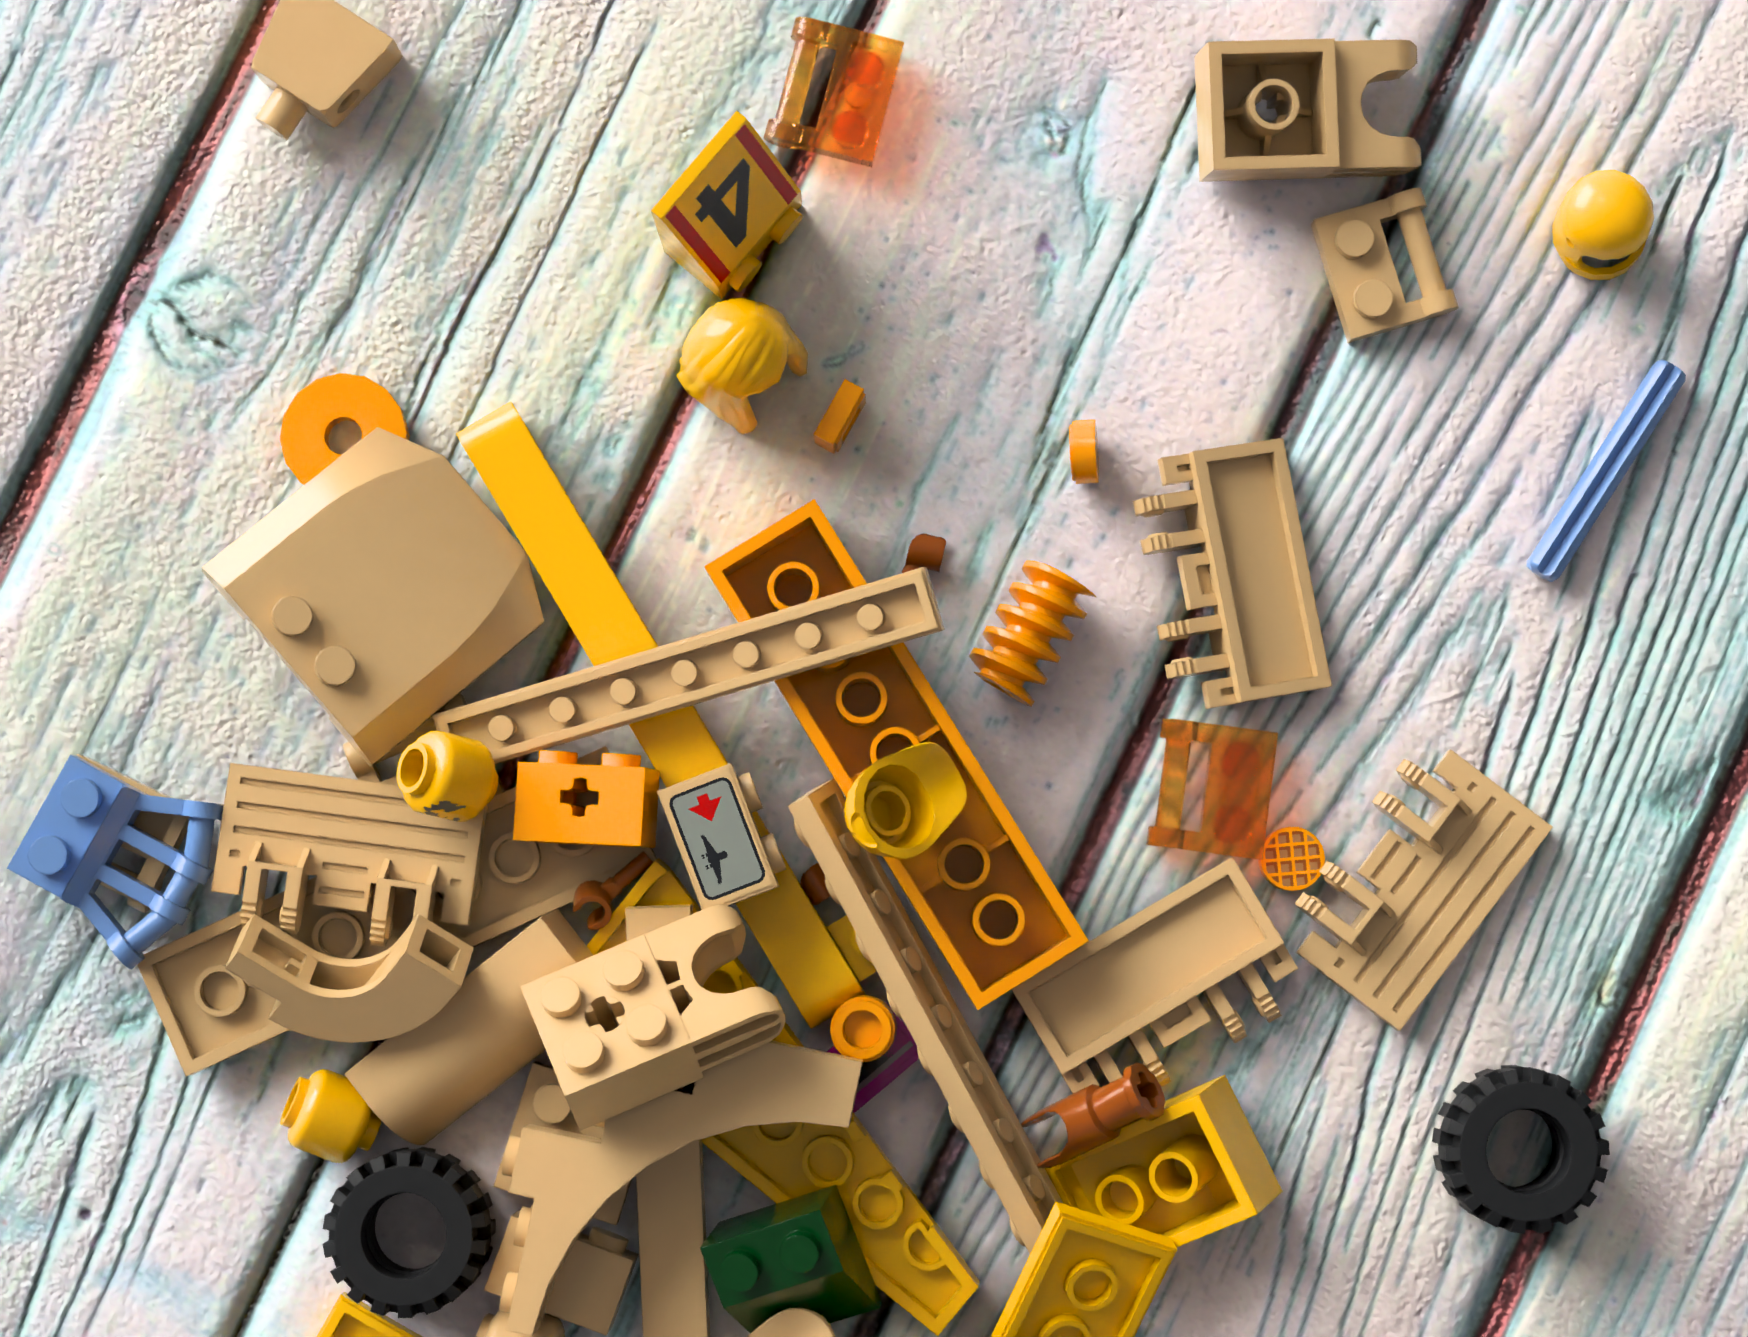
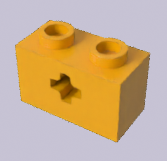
M541 750L539 751L538 762H518L513 840L538 843L641 848L656 847L657 791H659L660 771L641 767V755L602 753L601 765L577 764L578 753ZM588 790L599 792L598 805L591 804L587 807L576 805L577 793H585Z

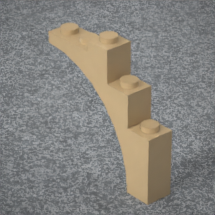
M772 1040L758 1048L702 1071L704 1078L695 1081L693 1091L679 1088L593 1125L604 1128L602 1138L536 1124H528L522 1127L520 1137L510 1136L502 1165V1175L512 1177L508 1193L534 1198L532 1208L522 1206L515 1229L513 1245L524 1248L519 1272L507 1273L501 1294L499 1311L509 1313L506 1331L533 1336L540 1329L555 1279L580 1233L610 1197L648 1165L694 1141L745 1126L802 1122L849 1128L863 1059Z

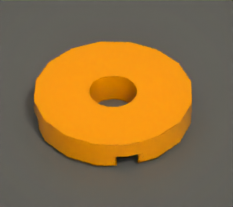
M339 373L316 379L296 394L283 416L280 442L285 462L300 483L303 485L307 484L343 455L333 452L329 446L330 431L336 424L342 421L356 422L361 428L362 439L376 427H379L409 440L410 435L403 411L387 389L365 376Z

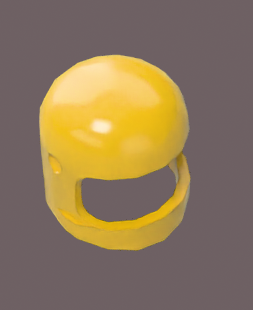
M1599 170L1580 178L1566 193L1552 225L1553 244L1566 267L1573 273L1590 280H1610L1626 273L1639 259L1654 221L1653 201L1645 186L1633 176L1617 170ZM1631 254L1625 261L1612 267L1594 268L1582 261L1583 256L1600 260L1621 259Z

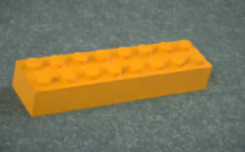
M815 499L704 566L710 579L738 623L867 584ZM904 642L774 681L846 798L848 791L858 776L875 761L919 743L933 742L944 748L962 776L967 791L966 804L961 813L940 835L937 841L921 854L908 859L882 857L977 1010L1089 941Z

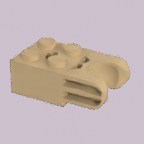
M1335 38L1213 41L1208 42L1194 56L1199 182L1398 176L1422 166L1421 148L1414 138L1389 136L1378 132L1369 125L1363 116L1361 107L1362 92L1367 84L1399 79L1417 64V46L1410 40L1335 41ZM1261 99L1267 101L1266 109L1275 108L1277 117L1270 123L1263 120L1256 111V105Z
M726 905L705 908L520 986L580 1131L704 1078L702 1071L772 1041L780 1034L786 1021L785 1013L777 997L762 987H750L734 993L721 994L710 992L703 988L713 972L742 953L746 931L741 917L735 909Z

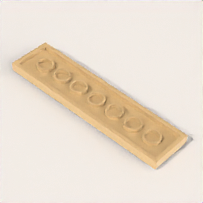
M604 746L578 758L577 764L601 765L602 753L610 752ZM516 787L494 796L488 803L470 924L461 925L440 922L444 893L442 892L436 893L432 922L474 948L556 909L573 903L575 891L581 883L591 880L603 883L609 877L612 878L642 851L654 862L657 858L653 849L513 840ZM588 790L585 793H577L576 805L584 807L591 804L598 805L599 792ZM316 877L308 880L300 930L297 936H290L310 948L332 957L360 959L374 956L391 947L411 924L417 889L396 888L392 916V934L385 947L370 946L369 940L376 884L373 883L369 912L312 905ZM285 891L264 900L263 919L280 930L279 917ZM241 911L144 954L145 959L138 964V968L186 1077L290 1031V1029L269 1020L276 1001L275 998L247 985L240 977L225 969L242 930L240 923Z

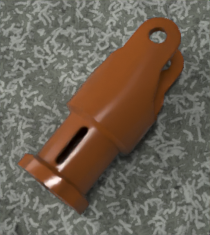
M1136 1062L1124 1069L1123 1077L1103 1087L1092 1084L1029 1116L1021 1123V1126H1032L1056 1114L1060 1115L1066 1125L1068 1142L1060 1153L1037 1164L1038 1168H1052L1117 1138L1122 1127L1141 1118L1148 1121L1159 1118L1164 1114L1165 1097L1155 1075L1144 1064Z

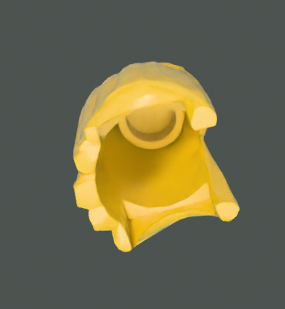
M733 298L715 303L714 306L709 307L691 328L682 346V357L679 360L681 367L677 378L690 396L711 410L718 418L729 423L740 434L752 432L758 423L750 406L748 396L759 394L778 383L786 364L791 372L799 377L807 374L808 352L789 326L784 315L777 309L763 302H756L745 298Z

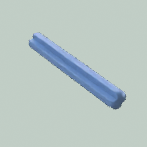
M1659 360L1652 365L1527 560V567L1535 575L1550 582L1560 578L1684 384L1686 375L1681 369L1665 360Z

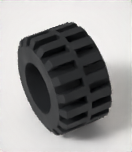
M1501 1065V1069L1497 1070L1487 1068L1475 1073L1476 1079L1472 1082L1462 1081L1453 1090L1457 1096L1451 1104L1443 1103L1438 1113L1444 1117L1440 1129H1433L1432 1142L1438 1144L1439 1155H1433L1435 1168L1443 1173L1445 1180L1441 1183L1448 1194L1460 1202L1459 1206L1468 1213L1495 1227H1501L1510 1232L1525 1234V1230H1533L1537 1233L1553 1231L1552 1224L1559 1221L1567 1225L1578 1218L1574 1210L1582 1204L1590 1207L1597 1195L1591 1192V1189L1596 1180L1604 1183L1608 1169L1600 1167L1601 1155H1610L1609 1141L1602 1139L1599 1133V1129L1606 1127L1600 1113L1593 1112L1588 1105L1592 1100L1582 1090L1573 1088L1570 1085L1571 1081L1559 1075L1517 1065ZM1516 1110H1529L1540 1115L1550 1130L1552 1137L1551 1158L1546 1169L1535 1180L1522 1186H1509L1497 1180L1490 1170L1486 1156L1488 1137L1495 1124L1505 1115Z
M427 1147L395 1149L356 1168L346 1177L348 1180L345 1184L337 1188L330 1202L334 1203L331 1212L325 1215L323 1229L329 1230V1240L323 1243L325 1258L332 1256L336 1268L330 1272L336 1283L338 1284L344 1280L351 1288L347 1296L357 1304L362 1300L372 1304L371 1312L382 1316L389 1311L398 1313V1318H413L417 1313L425 1312L428 1315L436 1312L449 1302H453L466 1291L480 1276V1271L484 1264L489 1261L493 1247L490 1246L491 1237L496 1233V1219H491L489 1208L493 1206L488 1192L483 1194L477 1182L481 1179L473 1170L468 1172L459 1165L461 1160L451 1154L442 1156L435 1153L436 1149ZM401 1193H413L430 1201L440 1212L446 1228V1243L442 1254L432 1264L420 1269L402 1267L390 1260L381 1250L375 1233L376 1217L382 1204L392 1196Z

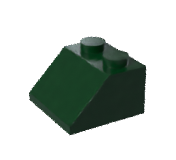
M837 1185L720 1221L700 1247L723 1308L749 1333H752L773 1315L788 1308H805L822 1315L830 1324L879 1309L882 1305Z

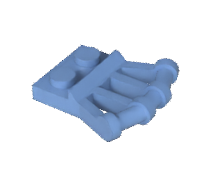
M70 755L7 869L60 897L64 902L80 908L104 937L114 955L127 968L132 970L145 959L143 951L176 924H184L191 911L186 907L197 885L199 883L205 885L213 872L209 867L214 823L215 820H222L224 804L151 796L76 755ZM140 811L189 816L184 853L134 826L133 824ZM123 842L150 855L176 871L164 894L111 865ZM102 881L146 905L152 911L126 932L95 892Z

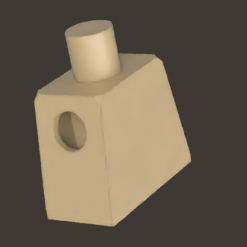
M280 0L252 60V70L265 85L274 90L255 119L285 140L289 139L306 112L334 128L399 63L403 55L393 38L334 0Z

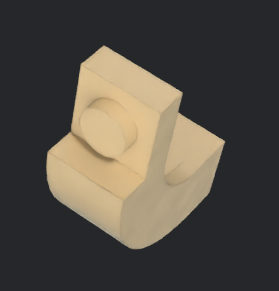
M253 914L241 930L225 969L240 977L247 985L259 989L276 999L269 1020L297 1033L318 1039L349 1043L371 1042L392 1038L414 1030L438 1014L462 987L474 948L418 914L400 938L387 950L367 958H337L310 948Z

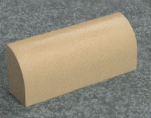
M558 909L543 915L468 974L463 980L462 987L433 1018L414 1030L388 1038L344 1074L371 1110L389 1129L412 1144L425 1145L546 1050L520 986L591 957L593 954Z

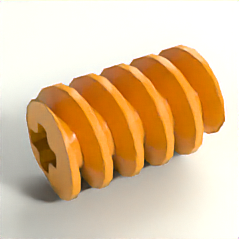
M1026 560L1022 571L1033 585L1019 582L1012 583L1008 591L1019 604V607L1000 604L995 612L1007 628L986 626L982 635L993 648V651L973 648L969 657L980 670V673H974L982 680L1011 698L1032 707L1035 701L1023 687L1024 683L1032 682L1045 685L1048 679L1036 663L1038 660L1059 662L1061 657L1049 643L1051 638L1071 641L1074 635L1062 621L1063 618L1069 616L1084 619L1087 613L1075 598L1078 594L1096 596L1085 586L1060 570L1045 563Z

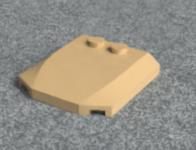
M376 427L202 567L204 575L241 618L249 621L330 715L329 720L370 767L375 765L544 622L528 555L522 546L443 455L379 427Z

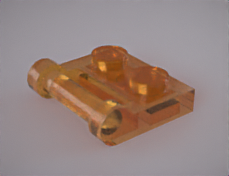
M796 17L790 36L795 41L779 105L775 119H768L763 139L782 148L801 149L872 168L900 66L904 42L813 18ZM819 48L837 50L816 128L799 124Z
M1163 718L1160 738L1166 739L1156 822L1155 826H1148L1146 845L1263 860L1278 733ZM1191 743L1210 745L1199 832L1180 830Z

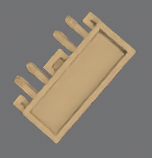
M1278 438L1197 450L1188 454L1158 459L1162 486L1189 482L1190 490L1133 501L1135 515L1147 518L1162 515L1166 512L1185 510L1188 531L1170 534L1161 532L1148 535L1146 539L1140 540L1143 555L1202 547L1201 553L1177 557L1186 610L1213 607L1215 614L1157 626L1160 641L1173 642L1187 639L1188 636L1209 633L1213 656L1195 659L1186 657L1172 660L1170 664L1164 665L1167 680L1226 670L1227 678L1201 682L1206 709L1331 687L1332 683L1284 439Z
M1451 749L1446 752L1432 772L1454 787L1452 791L1406 759H1403L1396 769L1398 775L1401 776V779L1407 785L1420 791L1439 806L1428 823L1409 810L1400 799L1392 794H1387L1380 790L1373 799L1372 803L1378 810L1416 838L1412 844H1409L1394 831L1388 829L1357 870V874L1377 888L1375 893L1328 860L1319 872L1327 884L1335 890L1343 892L1363 907L1351 925H1348L1331 912L1328 906L1315 896H1310L1303 892L1295 902L1302 912L1339 939L1337 944L1333 946L1316 932L1311 931L1296 953L1397 1031L1403 1028L1553 828V826Z
M230 763L211 891L241 895L245 866H247L240 923L243 929L253 914L263 919L269 870L287 872L279 922L282 931L289 935L297 936L302 924L309 875L316 876L312 905L369 912L372 885L375 883L376 889L369 940L370 946L385 947L388 939L391 937L393 928L392 916L397 887L417 889L411 923L418 914L432 922L436 893L442 892L444 893L440 922L469 925L473 896L475 897L488 804L475 818L466 822H457L415 812L406 803L403 792L398 785Z
M1231 857L1072 951L1011 990L1072 1094L1092 1084L1100 1086L1086 1063L1092 1057L1108 1084L1123 1077L1107 1048L1125 1037H1128L1142 1064L1155 1075L1162 1087L1171 1082L1142 1031V1027L1149 1024L1162 1047L1166 1048L1211 1021L1196 996L1203 992L1227 1034L1236 1043L1247 1037L1244 1030L1245 1025L1237 1011L1232 1009L1217 983L1237 972L1250 993L1256 1010L1260 1016L1270 1023L1282 1015L1252 962L1260 959L1274 983L1294 972L1298 967L1234 858Z

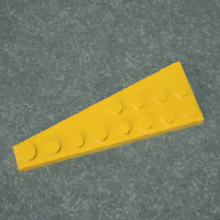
M658 858L615 909L609 923L599 929L587 944V947L593 955H596L626 942L625 908L628 906L693 904V914L702 909L672 869ZM738 957L713 972L703 988L710 992L721 994L734 993L750 987H759ZM786 1022L780 1034L773 1039V1041L804 1047ZM852 1113L849 1128L790 1122L745 1126L702 1139L703 1144L776 1204L837 1185L875 1285L935 1335L939 1336L979 1287V1279L854 1113Z

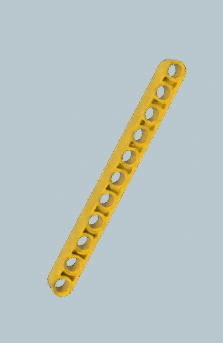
M508 402L456 433L463 448L593 666L658 647L512 402ZM694 705L629 724L654 768L660 771V778L666 788L728 764ZM753 812L752 815L760 836L763 837L770 834L758 812ZM780 851L786 866V870L775 874L780 887L736 903L802 1016L810 1028L813 1029L833 1017L835 1011L845 1001L855 996L866 995Z

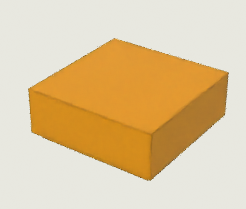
M844 379L814 432L815 444L833 454L835 451L839 452L866 404V394H864L863 388Z

